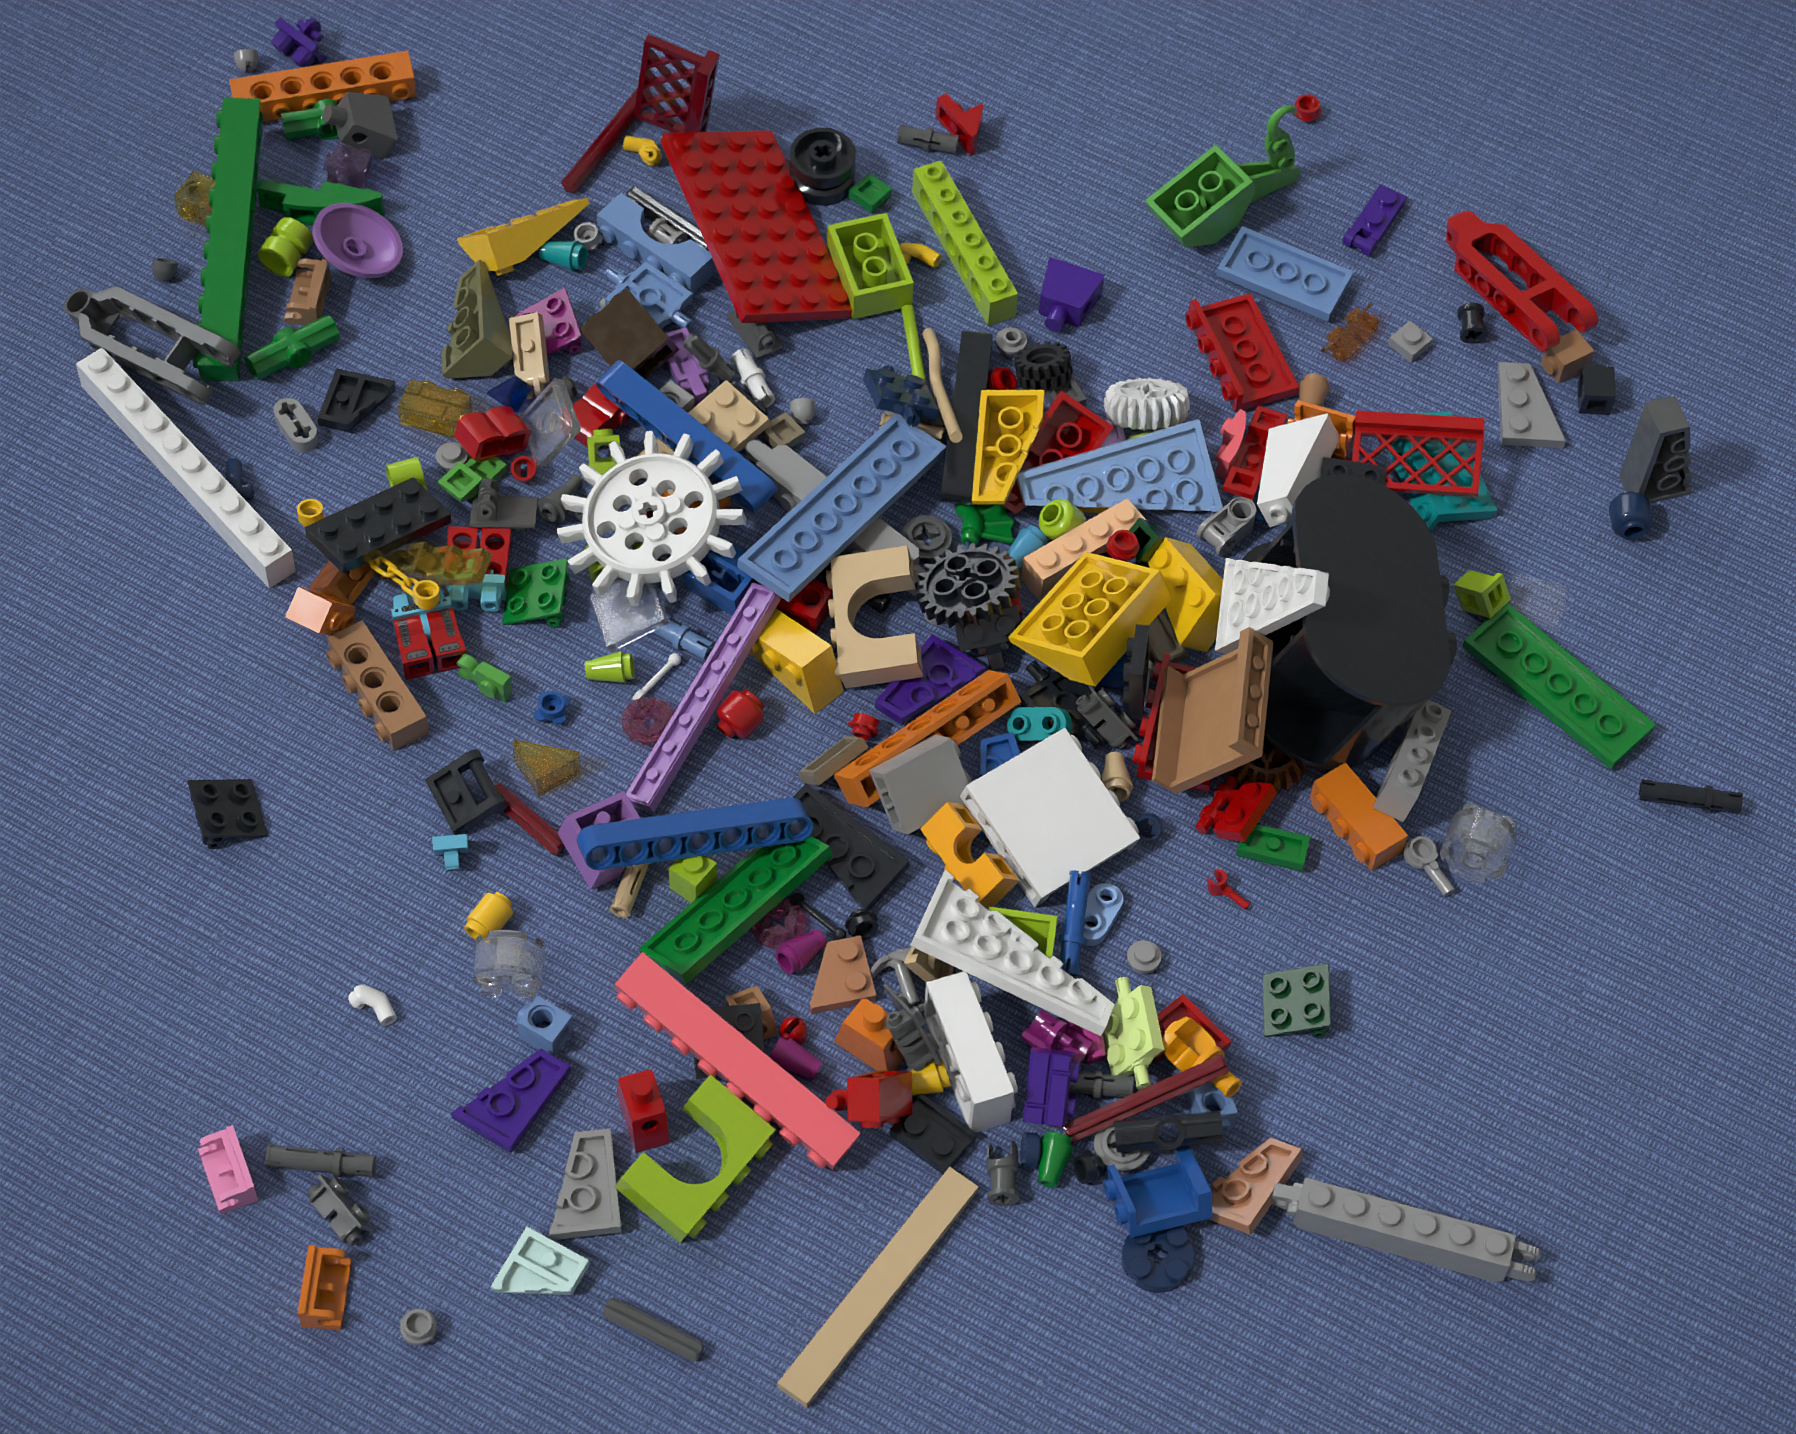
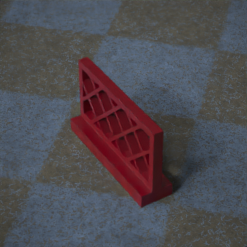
M648 34L644 40L634 117L670 132H706L720 54L708 50L705 57ZM652 48L661 51L665 57L659 58ZM681 61L691 63L695 67L687 69ZM671 63L678 72L671 73L666 64ZM656 67L662 76L656 77L650 68ZM684 79L690 87L684 88L678 80ZM669 83L675 91L669 92L663 84ZM653 86L659 95L653 96L648 87ZM681 98L687 106L681 107L675 99ZM666 102L672 110L666 111L660 103ZM650 105L656 114L644 110L643 107ZM678 116L684 125L676 123L672 118Z

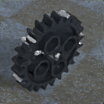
M971 543L968 550H964L961 545H958L957 552L955 553L948 549L945 550L946 557L934 556L935 564H925L926 572L918 573L920 581L915 582L917 590L915 591L916 599L921 612L926 613L927 619L932 620L935 618L937 625H941L947 620L949 628L960 622L962 629H965L967 623L971 621L977 627L979 619L982 618L987 622H991L990 615L993 613L1002 616L1001 607L1011 608V599H1017L1019 597L1017 590L1021 589V576L1015 559L1009 557L1008 551L1000 553L998 546L989 551L987 543H984L980 549H976L975 544Z

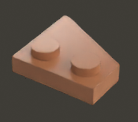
M861 935L827 942L810 1002V1013L816 1014L856 1006L862 998L876 1002V992Z

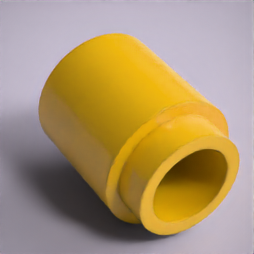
M495 892V894L486 893L466 918L467 924L464 926V930L481 944H486L489 939L494 940L514 914L511 909L512 902L499 892Z

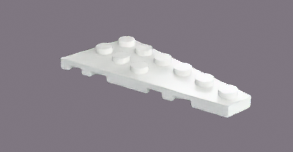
M1226 558L1215 651L1228 654L1238 649L1240 631L1248 627L1265 636L1325 607L1330 595L1328 587L1329 573L1312 569Z
M945 870L910 946L1101 1036L1115 1004L1082 978L1074 979L1062 969L1063 963L1054 956L1050 959L1037 949L1039 944L998 911H989L977 902L978 895L970 889L966 892L952 882L954 876Z

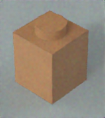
M1576 329L1561 336L1558 345L1543 352L1541 363L1545 372L1552 375L1559 384L1580 374L1583 365H1590L1594 350Z

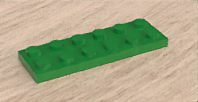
M1508 603L1464 639L1462 647L1611 770L1655 729L1656 724Z
M809 836L800 842L754 848L639 948L640 954L642 952L668 974L682 983H689L833 856L830 846Z

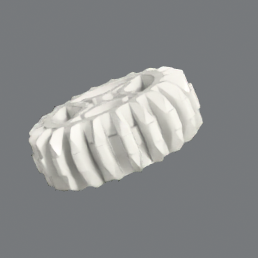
M1161 378L1127 379L1126 382L1119 381L1106 390L1104 408L1107 419L1115 425H1120L1122 428L1130 427L1132 430L1142 429L1143 431L1146 429L1156 430L1158 428L1165 429L1184 422L1185 418L1188 417L1190 400L1187 388L1179 383H1174L1172 380L1165 381Z

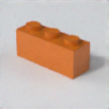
M1347 763L1340 765L1314 781L1310 795L1312 806L1318 813H1323L1328 819L1335 834L1339 838H1344L1351 846L1352 852L1359 862L1365 863L1373 871L1403 852L1408 838L1407 833L1393 817L1373 808L1376 797Z

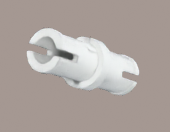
M741 349L736 351L732 355L731 361L741 375L743 387L749 390L753 399L757 398L764 403L766 408L774 403L775 396L765 382V373L761 368L757 367L748 349H743V353Z

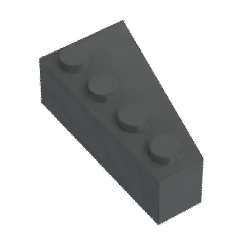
M1675 396L1665 399L1656 398L1645 403L1619 476L1625 491H1633L1645 495L1650 504L1691 494L1689 481H1691V473L1689 471L1691 457L1688 453V450L1691 449L1690 425Z

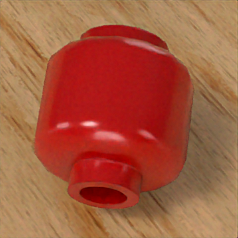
M747 689L743 692L733 690L715 710L716 717L720 721L716 726L730 739L734 735L746 739L763 722L764 713L762 709L765 706Z

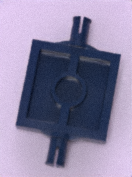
M889 365L878 369V371L866 369L863 381L877 409L902 415L907 425H912V427L920 423V418L936 420L939 408L922 378L915 375L900 376Z

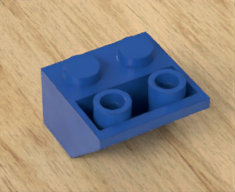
M734 543L732 544L736 554L733 558L709 550L700 561L708 572L711 580L709 585L705 586L698 581L690 570L682 574L687 590L732 616L751 584L762 585L737 568L738 559L746 550Z

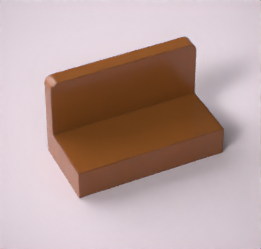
M329 560L308 589L323 591L352 605L376 571L370 567L369 563H365L343 574Z

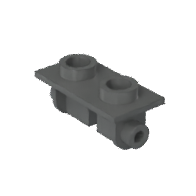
M736 310L727 314L728 319L756 360L784 348L768 322L741 323Z
M1088 685L1092 693L1088 697L1082 695L1076 701L1079 713L1093 727L1102 719L1105 720L1097 728V731L1111 747L1123 748L1128 743L1126 738L1130 735L1137 741L1138 737L1133 730L1136 724L1129 718V715L1124 710L1119 714L1112 707L1115 701L1105 689L1102 688L1097 691L1094 686Z
M320 1174L317 1176L322 1185L316 1184L308 1191L309 1201L326 1220L335 1212L338 1214L329 1225L343 1243H349L350 1246H354L362 1239L360 1233L363 1230L372 1233L376 1232L369 1222L371 1219L369 1212L356 1202L354 1204L347 1196L350 1193L349 1188L339 1178L334 1177L332 1179Z

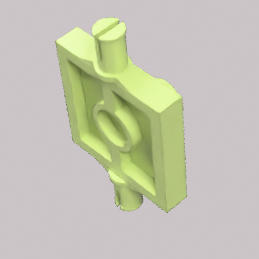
M1120 977L1115 980L1118 1002L1114 1005L1106 1028L1103 1031L1107 1060L1111 1075L1130 1076L1134 1073L1136 1088L1142 1090L1151 1086L1147 1068L1153 1058L1164 1050L1151 987L1139 985L1131 992L1130 979L1128 977Z

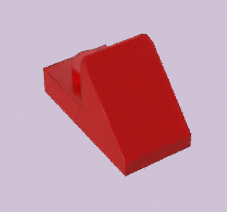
M946 93L937 98L936 119L951 135L960 136V146L969 156H972L976 152L982 126L984 104L981 103L964 112L962 106L958 102H954Z

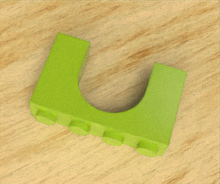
M711 1074L690 1097L682 1110L716 1140L721 1152V1168L718 1176L702 1184L684 1183L671 1176L643 1152L615 1185L619 1192L679 1243L682 1242L687 1234L694 1238L707 1223L702 1218L709 1208L716 1212L729 1197L724 1192L731 1182L737 1186L751 1171L747 1166L748 1162L753 1156L759 1160L773 1145L769 1137L776 1130Z

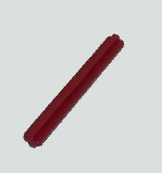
M637 89L562 179L561 184L566 192L575 193L636 119L634 117Z
M1222 1055L1215 1056L1066 1123L1064 1126L1065 1134L1072 1139V1143L1078 1142L1113 1126L1114 1121L1127 1120L1229 1073L1228 1065Z

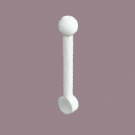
M671 654L665 666L642 689L635 693L632 699L636 703H639L645 694L673 666L681 663V656L679 654Z

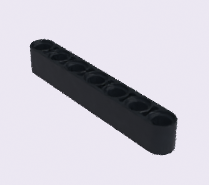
M964 330L961 333L952 409L963 437L960 442L954 443L950 440L948 434L940 502L973 505L972 492L981 390H987L993 339L992 333Z

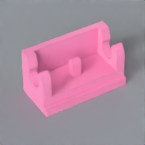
M233 1125L200 1139L201 1148L198 1151L219 1213L223 1214L257 1202L258 1198Z

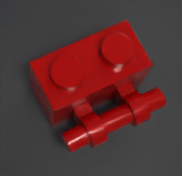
M879 1070L847 1078V1089L833 1091L826 1098V1106L836 1111L848 1109V1121H861V1127L879 1128L883 1127V1123H899V1117L912 1114V1071Z

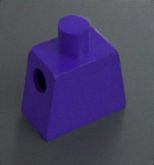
M1050 257L1041 290L1038 312L1041 316L1047 317L1045 326L1055 332L1061 331L1064 323L1075 327L1080 326L1102 296L1105 275Z

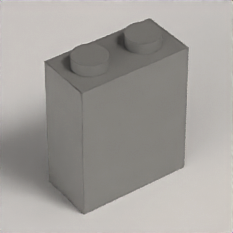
M936 734L869 770L892 830L908 835L921 828L946 802L964 804L960 795L966 785L972 781L968 773L963 770L959 760L961 756L960 749L951 738Z

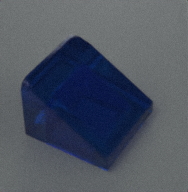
M515 375L492 388L486 394L503 406L511 407L517 413L533 387Z

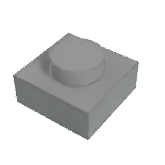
M1409 321L1389 338L1388 345L1411 363L1431 347L1433 338Z

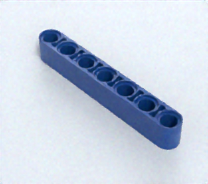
M617 360L595 382L599 391L646 430L653 431L654 436L674 452L683 434L690 435L693 448L687 460L697 466L715 449L718 450L724 463L708 479L717 484L737 476L742 491L730 496L748 511L756 513L777 492L776 485L766 474L624 362Z
M784 798L591 825L582 829L576 840L586 865L593 870H605L800 842L811 835L814 825L799 799Z

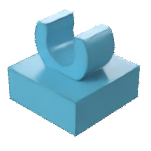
M467 834L432 837L434 855H444L446 871L460 870L459 854L469 853Z

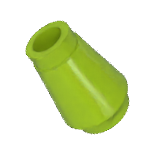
M622 650L585 661L587 680L627 683V680L634 679L635 666L632 653H624Z

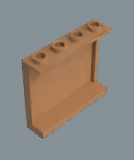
M1248 627L1240 631L1238 649L1185 674L1170 666L1165 667L1152 781L1178 794L1262 757L1273 651L1272 640Z

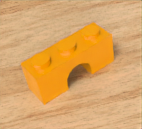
M946 802L920 828L927 838V846L935 854L939 855L946 864L944 866L945 870L954 876V879L960 883L965 892L970 889L978 895L977 902L982 906L994 907L1020 881L1002 855L983 853L974 861L971 855V844L983 829L964 804Z

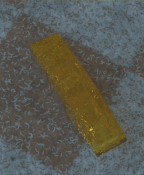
M427 542L405 544L385 555V558L395 564L397 569L408 578H414L417 581L431 580L438 585L481 584L492 557V553L484 548L462 550L455 545L434 547ZM382 563L381 569L387 572L389 566ZM378 574V576L382 579L392 580L391 578H387L382 576L381 574ZM395 575L397 578H399L400 580L403 581V579H402L401 577H399L398 575Z

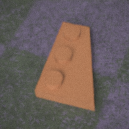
M1273 1138L1265 1141L1239 1162L1237 1170L1225 1179L1220 1177L1211 1184L1213 1218L1209 1220L1251 1235L1273 1203V1198L1271 1197L1275 1183L1285 1185L1303 1159L1302 1149Z

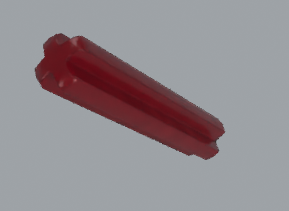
M501 783L494 785L498 793L503 794L508 803V807L503 811L508 817L552 855L556 856L564 851L565 845L560 839L558 832Z

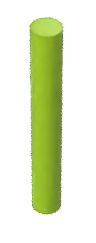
M909 304L904 305L901 310L912 375L922 378L926 383L914 307Z

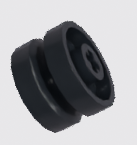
M820 127L806 130L795 138L790 146L789 175L794 180L795 186L800 190L806 203L814 206H830L840 203L849 196V190L855 183L856 149L852 140L843 132L832 128Z

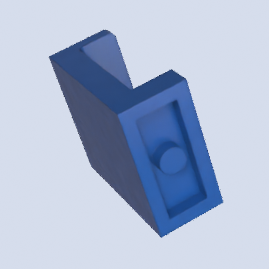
M1189 1146L1176 1148V1164L1120 1177L1115 1164L1107 1166L1108 1180L1103 1181L1104 1192L1108 1201H1114L1117 1222L1119 1225H1125L1130 1238L1213 1218L1212 1191Z

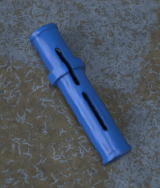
M1072 870L1069 873L1070 879L1063 934H1059L1058 940L1061 943L1059 960L1063 963L1062 969L1067 972L1068 962L1070 961L1069 973L1071 976H1079L1081 946H1085L1086 938L1083 937L1090 878L1092 876L1091 873L1082 871L1081 883L1078 885L1080 874H1078L1079 871Z

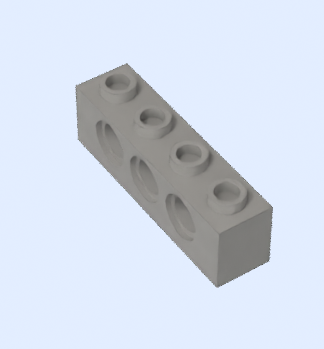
M1428 700L1406 722L1373 805L1374 809L1404 822L1419 797L1451 710Z

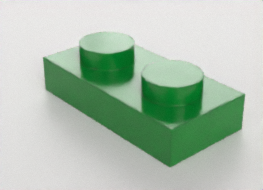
M1256 824L1246 841H1239L1236 856L1303 871L1310 836Z

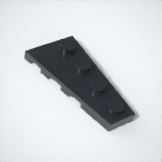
M805 783L792 798H797L803 803L813 822L814 828L810 836L830 846L833 856L825 864L859 907L869 911L910 866L909 860Z

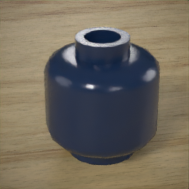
M1625 491L1610 502L1608 509L1613 532L1627 540H1635L1643 537L1653 525L1649 500L1645 495L1633 491Z

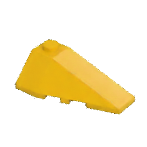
M588 198L570 200L536 212L537 216L532 214L509 220L511 225L508 223L496 227L490 226L459 237L457 240L459 245L475 263L480 259L485 263L488 272L495 271L496 275L506 274L514 271L513 265L525 261L590 203Z
M981 390L972 504H1005L1043 422L1045 390Z

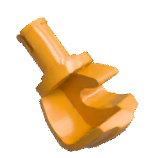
M1187 1016L1169 1025L1162 1039L1164 1045L1163 1053L1181 1072L1215 1056H1225L1224 1051L1216 1045L1214 1039L1196 1021ZM1230 1071L1227 1075L1211 1081L1226 1098L1232 1097L1242 1086V1081Z

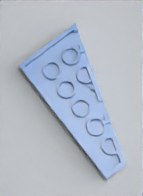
M1198 419L1019 472L1016 478L1024 505L1045 506L1053 500L1065 499L1074 506L1111 508L1128 498L1137 509L1218 512L1223 508L1201 423Z

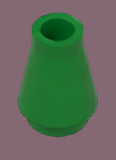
M1046 1132L1044 1138L1040 1140L1039 1175L1037 1183L1052 1188L1058 1187L1060 1177L1074 1150L1071 1146L1072 1139L1069 1136L1056 1132Z

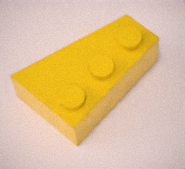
M1165 537L1149 560V567L1160 570L1172 600L1165 608L1180 646L1207 652L1217 637L1223 579L1192 544Z
M775 608L750 650L749 655L754 656L803 704L816 714L844 693L841 678L835 676L837 664L832 645Z

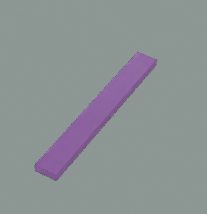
M752 583L626 792L633 806L655 812L781 600L779 595L767 587Z

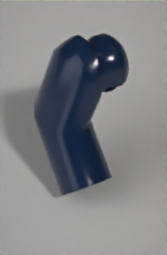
M236 458L229 459L226 462L225 479L244 499L252 500L254 498V485L250 482L242 484V462Z

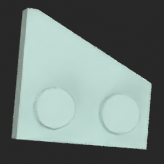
M526 1227L492 1283L491 1288L497 1293L572 1295L591 1263L579 1254Z

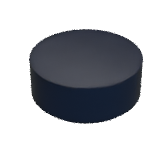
M1023 1132L1020 1145L1022 1168H1036L1039 1164L1040 1137L1035 1132Z

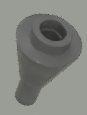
M574 474L565 485L539 499L537 508L541 517L552 523L563 522L568 510L564 508L561 502L562 494L574 495L582 485L583 479L579 475Z

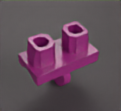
M1042 1009L1029 1028L1021 1035V1040L1032 1047L1073 1052V1061L1080 1063L1093 1048V1042L1068 1027V1023L1065 1021L1057 1020Z

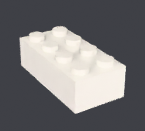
M964 971L926 982L923 1015L931 1035L940 1048L937 1051L941 1060L943 1059L950 1084L966 1125L977 1133L1010 1123L1011 1112L1015 1108L1014 1093H1017L1018 1089L1012 1072L1007 1073L1003 1065L1005 1054L1000 1042L995 1043L992 1037L993 1024L988 1012H982L980 1007L981 994L976 982L971 983L967 972Z

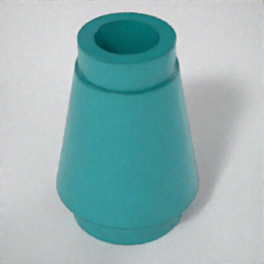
M579 241L545 242L539 251L541 260H546L570 271L582 270L585 267L588 255L587 247L581 245Z

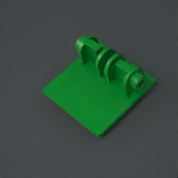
M568 558L510 569L503 625L544 618L550 627H558L563 622L562 607L566 604V582L569 580V573L567 572Z

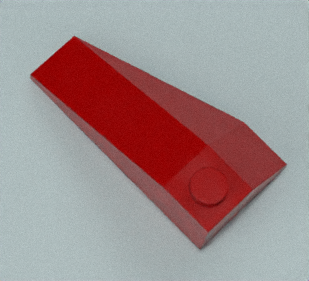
M1060 391L1043 415V422L1020 472L1098 449L1114 426L1063 391ZM1017 480L1005 504H1001L1014 514H1017L1027 506L1022 502Z

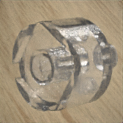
M1468 803L1464 805L1463 809L1455 813L1451 818L1440 851L1442 862L1445 858L1449 864L1448 870L1455 876L1469 882L1485 883L1486 878L1495 877L1494 881L1501 879L1506 873L1516 842L1515 822L1509 816L1499 815L1493 811L1482 809L1477 804Z
M513 930L489 931L488 937L485 939L482 938V935L477 936L472 980L481 987V994L489 997H498L502 995V991L516 992V996L521 998L536 997L537 990L542 987L546 951L544 940L537 937L535 943L527 940L528 933Z

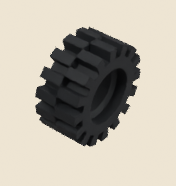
M1045 341L1043 345L1037 342L1034 343V347L1027 345L1025 350L1020 349L1018 355L1014 356L1017 382L1025 390L1029 388L1031 390H1038V388L1047 391L1049 387L1054 390L1058 388V384L1064 386L1066 380L1070 381L1072 379L1073 369L1070 350L1064 344L1060 346V342H1055L1053 345H1051V341Z

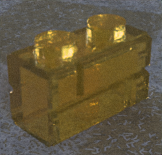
M410 379L405 389V394H403L398 405L400 424L455 438L454 434L458 420L465 414L472 413L473 411L471 395H468L459 388L449 390L438 387L429 380L419 382Z

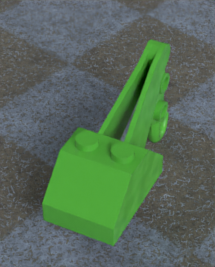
M1284 105L1270 116L1267 122L1268 134L1264 140V148L1269 161L1234 163L1217 145H1214L1147 198L1145 202L1148 210L1184 247L1217 243L1239 225L1249 204L1294 183L1298 179L1300 169L1294 164L1295 150L1290 135L1278 126L1279 121L1284 115L1289 112L1292 114L1297 113L1295 106Z

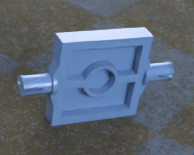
M646 261L637 270L627 275H624L613 266H610V270H606L605 277L613 281L617 286L605 298V306L609 304L612 297L627 288L662 329L670 323H675L680 328L687 327V329H691L693 320L683 315L681 311L693 301V293Z

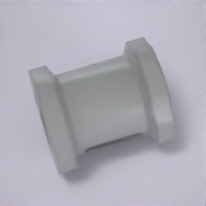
M663 217L656 219L649 227L647 233L651 239L664 244H678L687 241V234L684 231H677L669 226L668 221Z

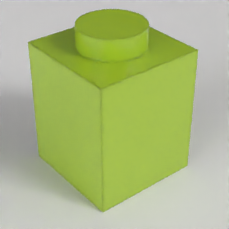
M706 855L677 859L669 867L670 889L690 903L717 881V863Z

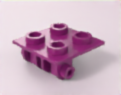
M566 288L512 316L513 318L535 312L543 315L547 356L563 347L572 354L578 353L581 350L582 334Z

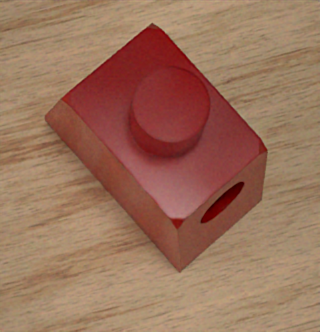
M648 1069L620 1077L617 1080V1097L635 1153L670 1144L667 1114L653 1070ZM650 1120L651 1124L655 1125L648 1129L642 1128V1125Z

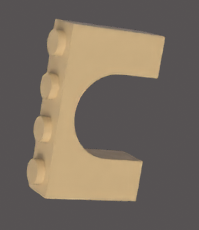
M908 546L835 556L831 560V570L826 571L828 588L833 589V599L828 600L831 619L835 618L836 627L830 631L833 648H837L838 657L835 658L837 664L835 676L841 678L845 688L923 677L921 647L915 633L886 638H869L861 635L854 629L856 614L869 599L881 594L916 589L914 562Z

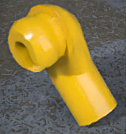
M625 136L623 150L639 153L643 161L650 166L657 165L661 161V151L653 140Z
M899 244L906 264L910 262L912 256L933 268H936L941 261V254L923 244Z

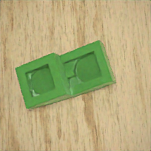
M497 457L487 461H475L471 458L466 464L459 461L438 481V485L462 503L478 495L479 485L482 480L490 478L498 481L508 472L507 464Z

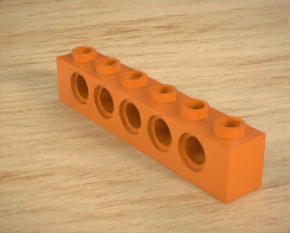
M408 51L229 79L232 98H260L264 114L263 122L282 120L281 113L312 109L318 101L323 99H332L339 103L348 92L383 95L388 97L389 102L417 97L415 78Z
M987 670L833 775L848 803L867 808L880 799L870 774V769L936 734L951 738L959 745L1021 703V699L1008 673Z

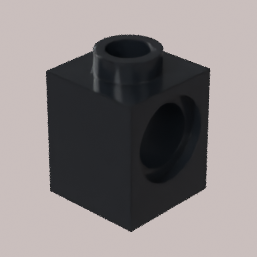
M1583 365L1577 382L1578 413L1610 416L1616 398L1614 367Z

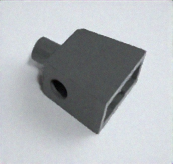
M348 92L337 106L327 105L324 109L323 121L336 125L339 140L346 146L385 159L398 141L387 96Z

